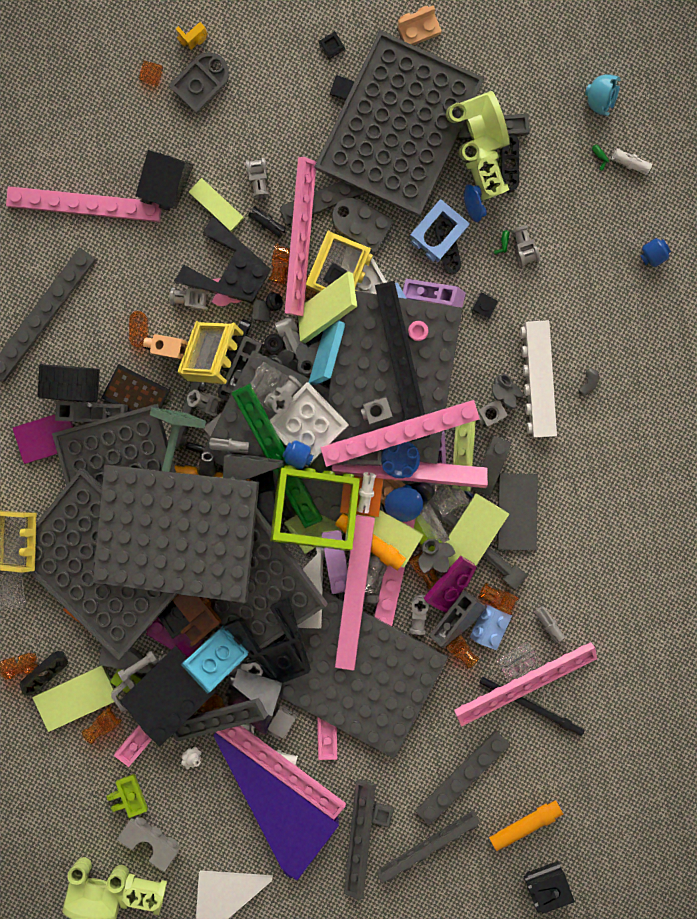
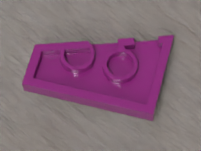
M460 556L425 595L424 600L426 603L447 613L459 598L463 589L468 586L477 567L473 562Z
M159 617L151 624L146 635L169 649L177 646L188 657L204 644L205 639L203 638L193 647L190 645L191 640L186 634L181 633L172 639Z

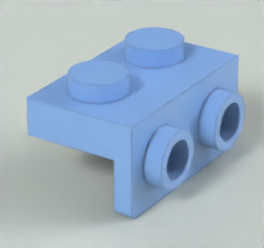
M485 603L487 608L477 619L470 638L480 645L497 650L512 615Z

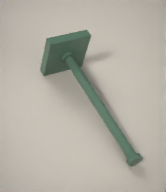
M151 407V416L172 425L162 471L170 472L180 427L205 428L206 421L185 412Z

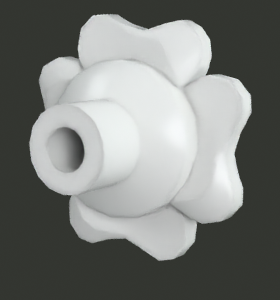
M197 747L187 749L182 755L181 765L185 766L186 769L199 766L202 752Z

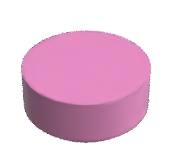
M415 321L409 326L408 335L414 341L424 340L428 335V327L422 321Z

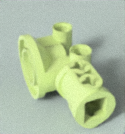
M490 91L464 102L453 104L447 109L446 118L451 123L466 120L472 141L461 145L458 153L462 160L469 161L466 163L467 169H471L475 184L481 189V201L508 191L509 187L508 184H504L497 162L499 156L495 150L509 145V135L493 91ZM453 108H457L460 111L458 119L452 115ZM468 146L473 150L471 157H467L465 154V149ZM484 164H489L485 171L479 170ZM490 183H495L494 186L491 187L492 190L486 189L487 186L490 185Z
M86 857L79 858L68 872L69 884L62 912L71 919H117L120 906L123 909L132 907L152 911L153 915H160L167 881L161 880V882L136 878L135 874H129L128 868L124 865L116 866L107 881L88 878L92 863Z

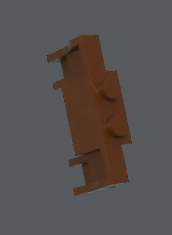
M177 594L172 600L187 620L191 622L180 632L188 636L192 647L222 623V620L211 608L210 598Z

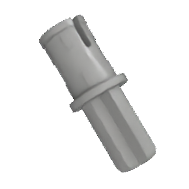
M211 438L209 448L228 451V454L234 452L247 455L249 442L234 441L232 438H229V440Z
M539 607L535 614L544 625L543 629L547 630L554 643L560 642L565 636L558 628L557 621L552 619L545 607Z

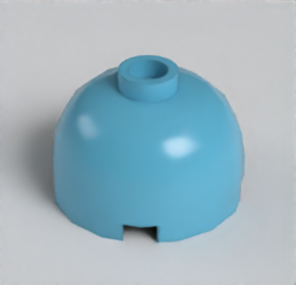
M601 75L593 81L592 85L588 84L585 96H588V105L594 112L604 116L610 114L607 111L609 107H614L620 86L616 85L617 81H620L619 76Z

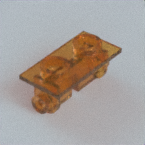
M29 652L19 655L18 663H16L15 657L1 660L0 677L12 679L20 673L29 674L38 666L34 663L37 660L36 654Z

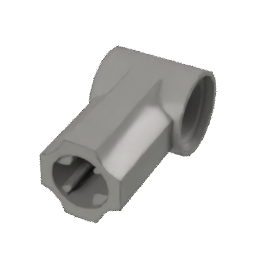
M291 316L276 322L275 326L285 343L286 349L293 351L296 356V349L301 342L298 328Z

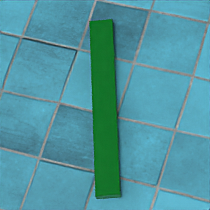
M251 384L233 391L231 394L266 458L285 461V458L282 457L285 448ZM284 466L279 467V468H276V469L273 470L277 478H278V471H279L281 468H284ZM287 476L285 493L304 528L321 522L323 518L302 479Z

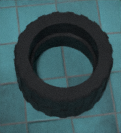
M40 364L37 396L43 399L97 402L100 370L97 368Z

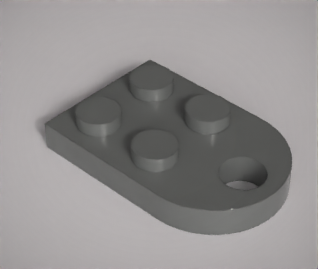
M202 53L170 83L169 88L198 115L226 86L229 80L227 63L216 53ZM214 62L222 64L219 70H213L211 65Z
M356 198L341 200L337 203L332 213V224L335 230L351 241L368 248L370 247L372 254L376 253L394 222L391 218ZM341 208L347 210L348 216L341 217L338 214V210Z

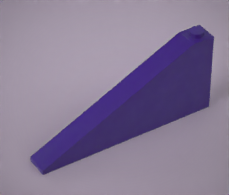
M215 732L214 738L281 869L287 877H293L295 880H298L339 826V818L336 817L335 820L330 818Z

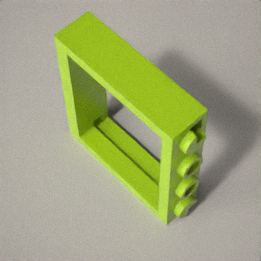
M285 465L284 468L278 471L270 541L343 551L352 550L360 478H354L353 474L346 473L343 476H338L333 471L316 473V470L312 468H304V471L296 470L293 466ZM287 476L351 485L345 541L280 533Z

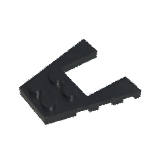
M211 217L203 231V235L234 251L235 255L219 282L186 265L182 266L174 282L187 285L190 288L210 291V293L222 294L229 298L253 303L271 269L219 221Z
M289 598L278 601L270 607L288 639L260 650L241 617L226 623L223 627L225 631L229 630L238 645L242 644L252 659H256L259 662L260 668L270 679L282 683L308 674L311 670Z

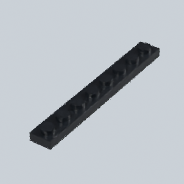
M395 280L375 285V290L405 420L425 415ZM430 435L411 440V442L429 438Z

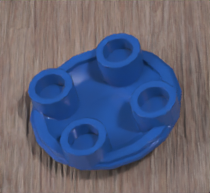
M467 184L464 189L465 207L471 219L478 223L487 214L486 208L482 205L480 199L482 195L481 189L478 185Z
M404 442L385 448L381 454V464L383 470L388 475L394 478H409L417 471L420 465V455L413 443Z
M410 485L396 488L385 497V510L387 514L401 522L414 520L423 509L421 495Z

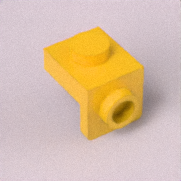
M201 22L187 34L179 26L176 28L177 40L183 47L187 45L190 50L197 44H202L208 35L205 26Z

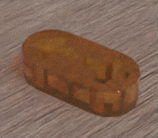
M134 311L129 318V341L134 347L143 348L144 339L148 338V317L141 311ZM138 315L144 319L140 322V328H138V323L134 321V319L138 318ZM138 331H140V336L143 337V341H140V344L134 341V338L138 336Z

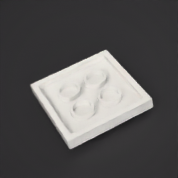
M308 382L292 397L294 400L289 404L287 411L282 414L277 413L270 421L279 438L286 446L288 442L292 443L294 440L310 446V454L314 455L312 463L322 453L320 447L331 444L349 424Z

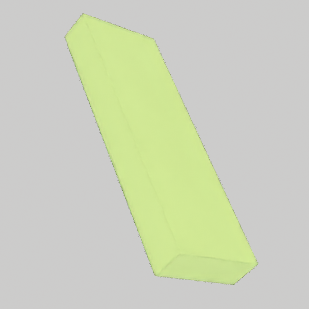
M202 178L189 191V194L230 232L243 221L244 217Z

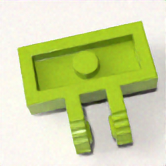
M135 773L117 780L115 783L118 791L106 796L108 801L121 797L122 802L116 803L110 808L112 812L125 808L129 818L148 810Z

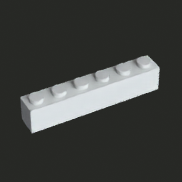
M549 320L525 322L523 327L520 328L521 339L524 338L522 357L525 358L526 364L523 365V376L527 379V384L524 385L525 396H528V403L525 405L526 415H529L527 433L530 434V438L557 436Z

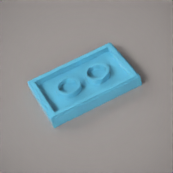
M338 321L323 331L309 379L311 385L315 386L331 378L345 328L344 322Z
M224 625L181 664L207 694L248 656V651L241 644L238 645L233 639L234 636L228 630H224Z

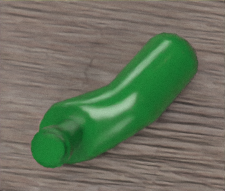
M595 144L592 147V151L603 161L599 168L600 171H603L606 163H609V159L599 145Z
M508 230L502 232V248L494 250L495 255L501 252L506 253L510 235Z

